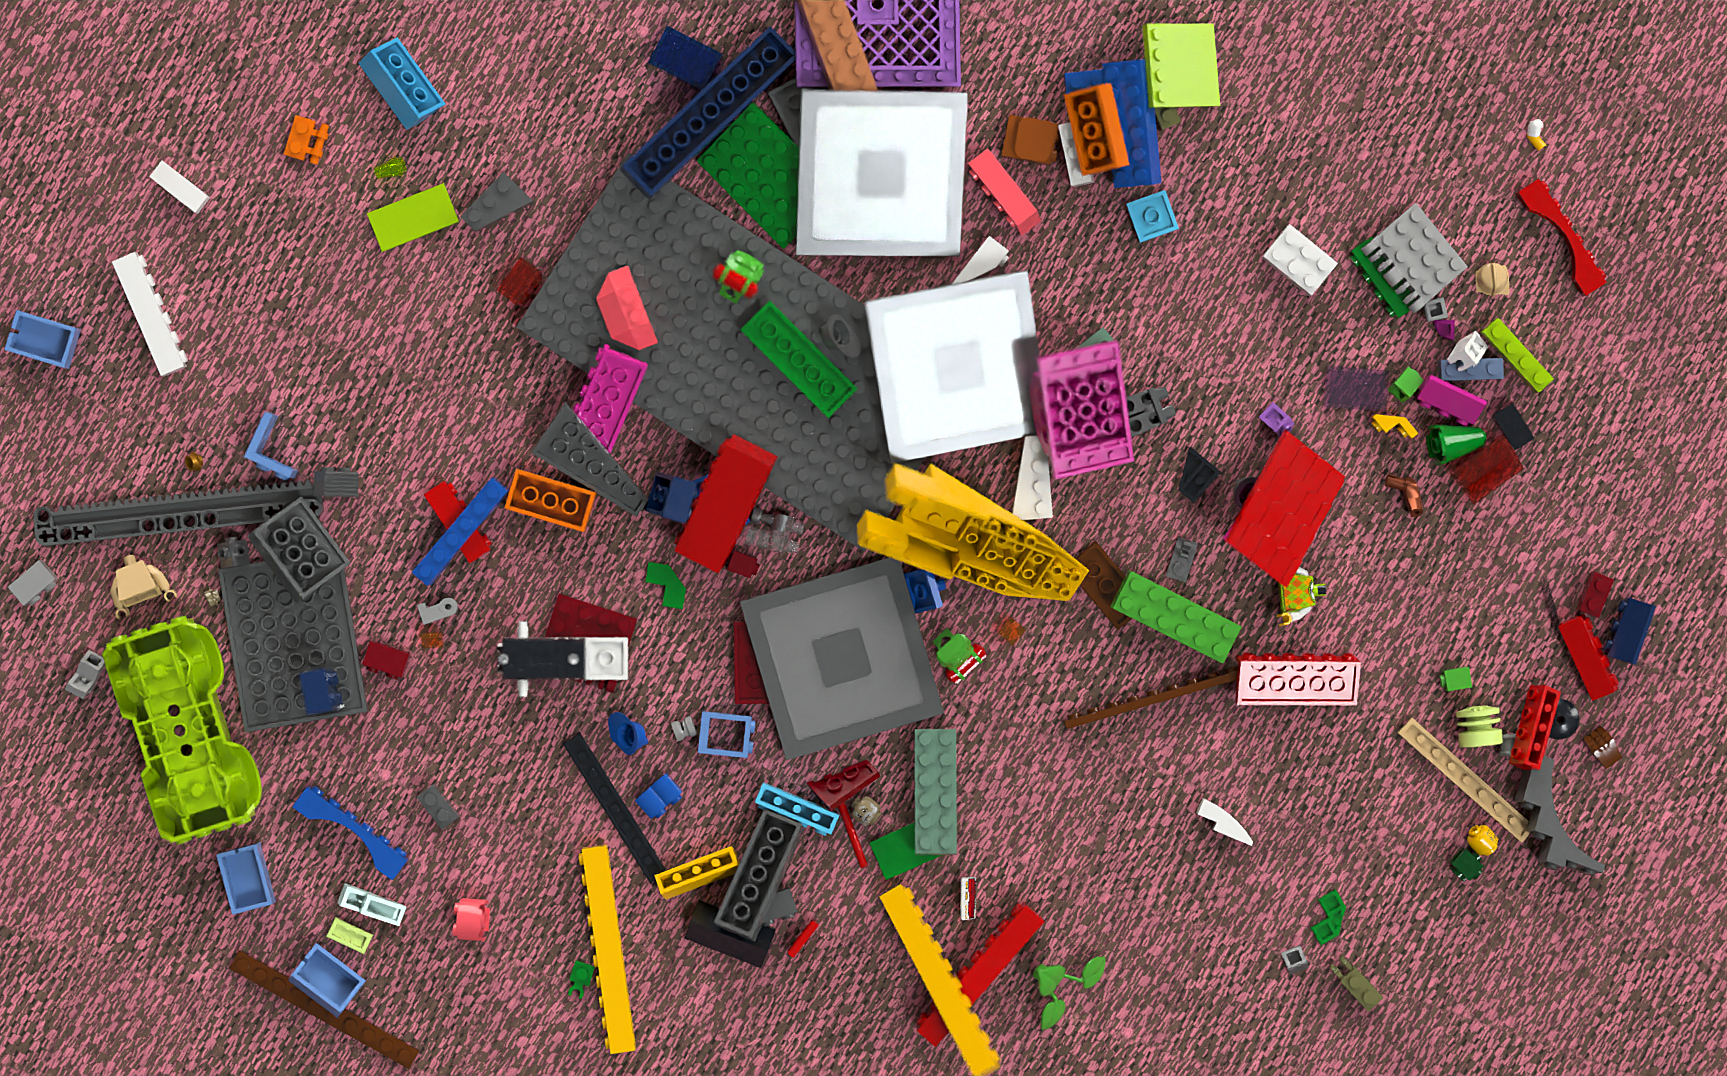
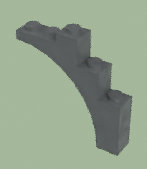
M1544 756L1540 770H1523L1514 800L1521 803L1522 808L1532 810L1526 832L1532 833L1533 838L1543 840L1537 862L1543 863L1544 867L1550 870L1567 867L1570 869H1582V873L1590 876L1603 873L1605 865L1590 858L1581 851L1568 837L1562 827L1552 796L1554 759Z

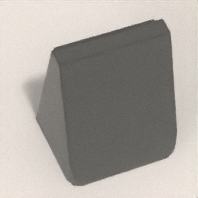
M1300 945L1281 952L1289 975L1309 968Z

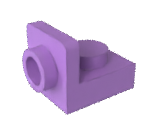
M1272 403L1259 416L1279 438L1284 429L1291 432L1294 425L1292 419L1275 403Z

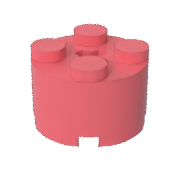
M462 898L460 903H455L454 915H457V919L453 925V936H457L459 940H486L487 936H483L484 931L489 930L490 908H486L485 905L489 903L488 900Z

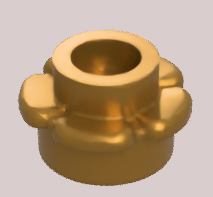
M191 452L190 455L185 457V465L189 471H200L201 466H203V459L196 452Z

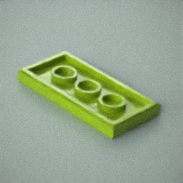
M444 183L367 213L382 252L459 222Z

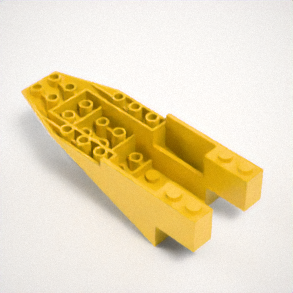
M894 464L885 479L887 499L904 505L895 521L866 510L857 524L859 546L951 580L955 576L1005 596L1069 601L1089 572L1085 566L1044 533L932 464L929 465L924 475Z

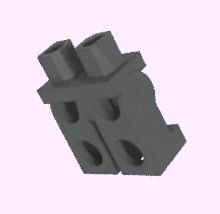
M1166 387L1151 388L1126 397L1128 416L1140 412L1139 415L1129 418L1131 438L1168 422V419L1176 415L1173 405L1162 408L1160 400L1169 397Z

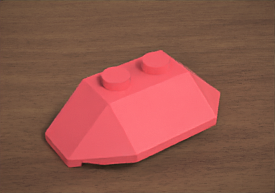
M628 265L609 272L596 300L611 338L637 350L657 344V338Z

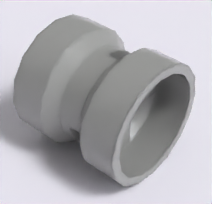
M691 716L685 717L683 721L671 722L677 741L684 740L686 736L698 735Z

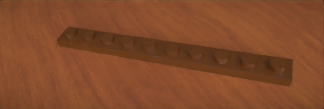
M1234 666L1225 669L1226 673L1218 675V672L1207 674L1204 680L1198 681V678L1187 680V685L1180 687L1178 683L1166 686L1167 690L1159 692L1158 689L1146 692V697L1131 696L1126 698L1127 702L1119 704V701L1108 703L1107 708L1099 710V706L1087 709V714L1079 715V712L1067 715L1068 719L1064 720L1065 727L1070 729L1237 680L1238 667Z
M239 950L229 968L410 1069L420 1051L347 1009H344L337 1018L288 981V976Z

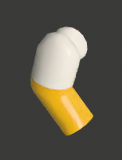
M1539 119L1531 121L1527 131V138L1537 151L1546 146L1540 138L1543 122Z

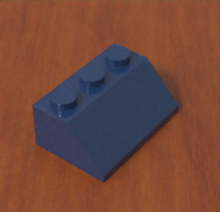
M1629 597L1621 600L1617 609L1620 612L1617 620L1614 619L1610 629L1613 634L1611 639H1607L1604 645L1605 655L1628 664L1636 665L1657 606Z

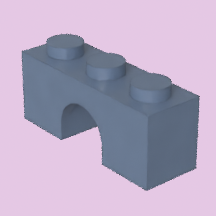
M1503 358L1480 359L1476 366L1473 367L1472 365L1463 371H1458V368L1463 365L1461 360L1451 364L1448 360L1438 361V378L1443 381L1504 379Z

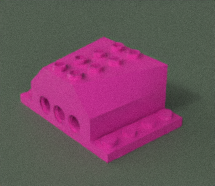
M1115 340L1037 358L1038 372L1032 375L1029 391L1035 430L1044 453L1051 458L1053 478L1060 479L1133 462L1134 456L1118 342Z

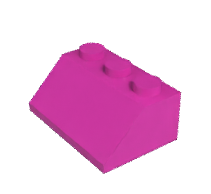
M1433 375L1425 376L1415 399L1419 400L1418 404L1427 409L1434 407L1438 409L1437 414L1446 418L1449 415L1457 418L1455 422L1462 426L1474 425L1487 404V401Z

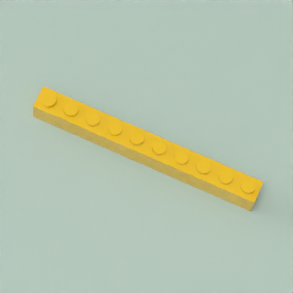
M608 845L582 848V853H579L580 865H584L585 873L582 874L583 886L587 885L588 894H585V904L590 906L591 914H587L589 927L593 926L594 933L590 935L591 946L596 948V955H593L595 968L598 967L599 969L596 982L597 987L602 990V996H599L600 1008H604L605 1016H602L603 1029L607 1028L608 1037H605L606 1049H610V1054L635 1051L636 1043Z
M900 884L881 895L880 899L973 1076H986L1001 1067L998 1063L1000 1057L996 1050H992L988 1043L991 1041L985 1031L982 1032L980 1029L981 1021L977 1014L972 1013L970 1010V1000L961 993L960 988H962V985L958 978L953 977L951 974V964L942 957L941 952L943 950L938 941H934L931 936L933 934L932 928L923 921V911L919 905L916 906L912 900L915 898L913 892L909 887L906 888Z

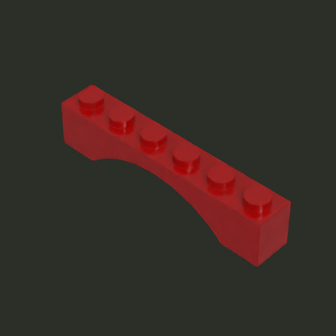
M1537 179L1515 194L1526 211L1535 213L1548 220L1561 233L1568 245L1572 259L1571 280L1582 297H1585L1607 283L1604 279L1606 275L1593 262L1595 258L1590 250H1585L1582 245L1584 241L1579 233H1574L1572 230L1571 220L1567 215L1563 216L1559 210L1561 205L1557 199H1552L1548 193L1550 189L1546 182H1541L1540 179Z

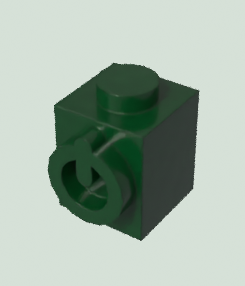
M1462 848L1449 862L1452 865L1450 870L1463 882L1477 879L1483 871L1481 869L1484 866L1480 863L1482 858L1474 851L1470 853L1465 848Z

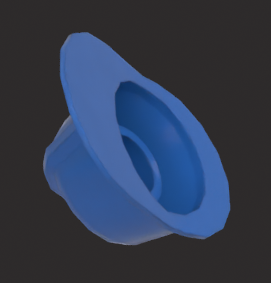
M615 712L608 718L610 737L626 755H632L637 749L648 744L649 741L646 738L645 729L640 723L630 721L621 712Z

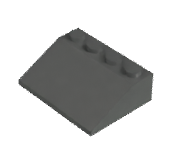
M302 497L247 535L296 603L350 564L349 560Z

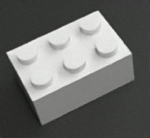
M1290 224L1261 257L1309 297L1313 295L1338 264Z

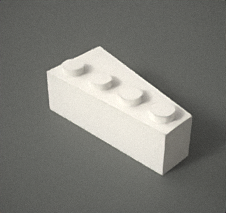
M1038 436L1024 437L1012 514L1021 520L1053 518L1048 455L1044 453Z

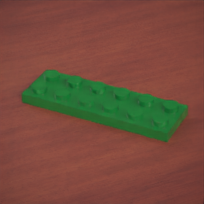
M770 300L740 329L828 418L858 389Z

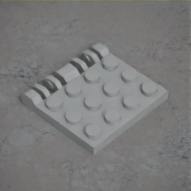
M1417 203L1413 204L1361 249L1367 256L1377 248L1378 251L1369 258L1371 262L1376 261L1380 255L1385 258L1386 261L1381 263L1377 270L1381 272L1389 265L1392 267L1383 275L1391 287L1403 280L1404 283L1395 292L1397 294L1402 293L1407 287L1411 290L1412 293L1406 296L1403 302L1407 304L1415 297L1417 298L1408 307L1413 314L1468 267Z

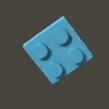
M1165 190L1126 204L1139 243L1179 229Z

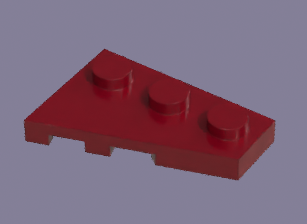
M868 760L846 767L843 772L833 776L830 773L824 776L825 779L817 782L809 781L807 785L831 812L878 779L880 774Z

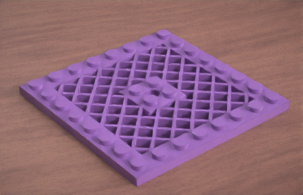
M794 0L796 87H828L821 66H817V55L797 1ZM845 0L847 8L854 14L851 18L852 21L856 18V25H864L857 32L859 41L865 45L863 51L868 48L875 55L868 65L877 87H961L959 0H938V10L931 4L934 0H921L925 6L919 12L910 4L913 0H901L905 5L899 11L898 0H881L883 6L879 10L872 7V0H856V10L849 4L852 0ZM907 7L915 14L909 22L901 15ZM927 7L935 14L930 21L921 15ZM917 17L926 25L920 32L911 25ZM937 18L938 30L932 25ZM900 19L905 26L898 32L892 25H898ZM871 25L885 26L877 32ZM866 28L875 35L869 42L860 35ZM886 28L895 35L889 43L880 35ZM907 28L916 35L910 42L901 35ZM927 28L936 35L930 43L921 35ZM877 38L885 45L879 53L871 46ZM897 38L905 45L899 53L891 46ZM917 38L926 45L920 53L912 46ZM937 39L938 51L932 46ZM887 48L896 56L890 63L881 56ZM928 48L936 55L931 63L922 56ZM907 49L916 56L910 63L901 56ZM879 59L885 66L871 65ZM899 59L905 66L891 65ZM919 59L925 66L912 65ZM939 59V66H932Z

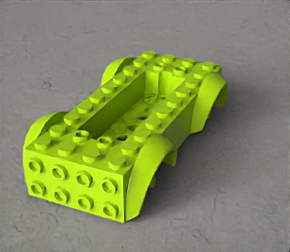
M186 616L171 619V624L169 625L166 622L152 625V630L147 631V628L131 632V637L121 635L112 638V643L106 644L107 647L102 653L122 718L133 721L147 767L141 773V778L161 838L168 840L170 843L176 841L177 845L192 840L194 835H196V838L207 836L212 833L211 830L216 829V832L226 830L232 827L231 823L234 822L238 826L252 821L251 817L256 815L254 809L259 804L262 796L261 779L256 763L250 752L243 745L232 742L216 692L224 678L223 660L217 642L207 628L194 623L193 618L187 619ZM172 704L178 705L180 708V713L176 717L171 716L168 712V708ZM178 724L185 727L186 731L183 736L175 734V727ZM184 744L192 746L193 752L190 756H184L181 753V747Z

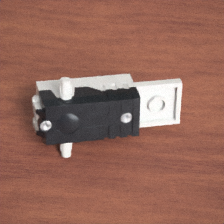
M519 621L518 638H502V643L497 646V651L499 652L497 671L499 674H502V680H518L519 697L527 696L528 680L628 679V638H528L527 621Z

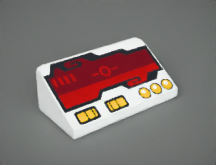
M962 877L960 918L962 920L974 919L976 877Z

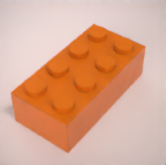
M1097 85L1065 94L1064 98L1082 176L1094 175L1130 165L1112 85Z
M516 469L504 509L586 532L597 493Z

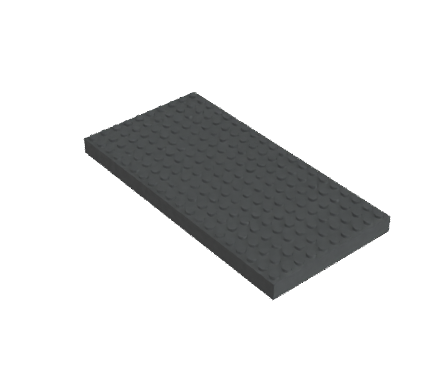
M628 153L520 320L517 328L588 374L591 367H596L598 361L595 360L599 348L603 349L605 344L609 345V349L647 363L646 371L632 401L633 403L715 456L720 457L717 452L721 444L724 443L726 438L730 439L733 434L778 456L764 487L865 552L867 548L858 545L857 524L866 510L887 518L896 502L887 499L885 479L894 464L916 472L925 457L890 463L866 306L671 180L648 200L620 171L622 165L633 156ZM738 250L751 255L764 265L762 268L764 272L757 283L758 290L756 295L750 299L741 296L737 304L719 295L722 284L713 279V270L719 264L725 265L731 253H735ZM627 265L658 341L657 344L642 350H637L611 338L596 300L608 273ZM726 289L729 295L735 296L733 289ZM769 300L858 388L829 418L740 330ZM832 315H840L859 337L861 352L858 357H847L839 349H830L824 344L819 328L828 323Z

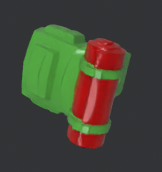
M737 250L735 253H731L725 265L719 264L713 270V279L722 284L719 295L737 304L741 296L750 299L757 293V283L764 272L762 269L764 265L744 252ZM726 289H733L735 296L729 295Z
M945 629L933 640V644L939 650L936 653V659L940 665L947 667L945 675L950 682L955 684L964 680L965 676L979 663L981 664L982 660L987 656L984 647L976 643L971 646V641L968 637L958 633L954 636L948 629ZM942 638H951L943 647L941 646Z

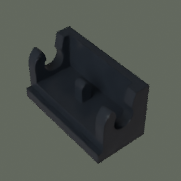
M1513 402L1493 415L1514 450L1535 439Z

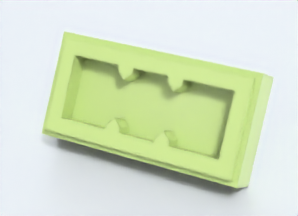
M336 917L327 937L365 954L373 934Z

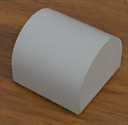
M1444 297L1429 300L1423 306L1426 322L1448 317Z

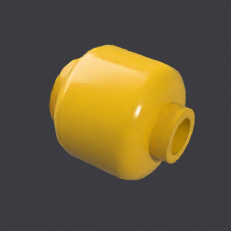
M1476 825L1469 830L1467 842L1478 855L1488 856L1497 849L1498 838L1487 825Z

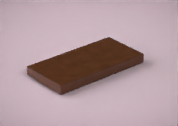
M1095 541L1075 558L1089 570L1079 586L1115 628L1119 630L1132 619L1110 607L1125 578V574Z

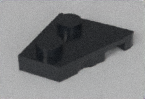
M1190 446L1178 491L1195 504L1220 475L1221 471Z

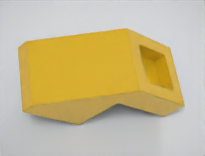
M1379 414L1371 417L1374 420L1371 424L1377 432L1387 433L1398 424L1397 430L1404 438L1412 439L1418 434L1406 417Z

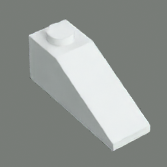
M989 236L952 284L973 280L995 269L998 265L1002 267L1009 258L1006 255L1009 251Z

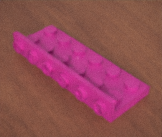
M605 344L603 349L599 348L595 357V360L598 361L596 367H591L587 377L590 379L588 386H583L580 397L583 398L580 404L576 403L573 411L607 451L611 453L648 364L609 349V345Z

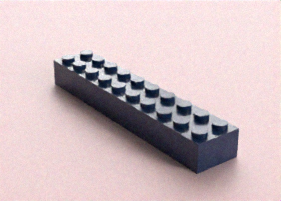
M770 26L625 162L620 171L650 200L796 62L795 51Z

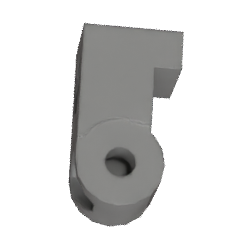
M445 598L439 604L427 607L426 602L417 605L425 625L455 614L458 610V603L453 598Z

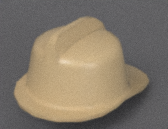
M1488 263L1476 271L1477 292L1492 295V297L1498 294L1509 295V275L1505 265Z

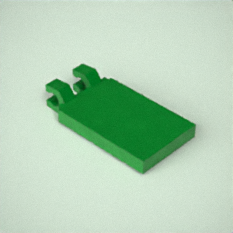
M915 822L869 842L886 880L942 856L915 855Z

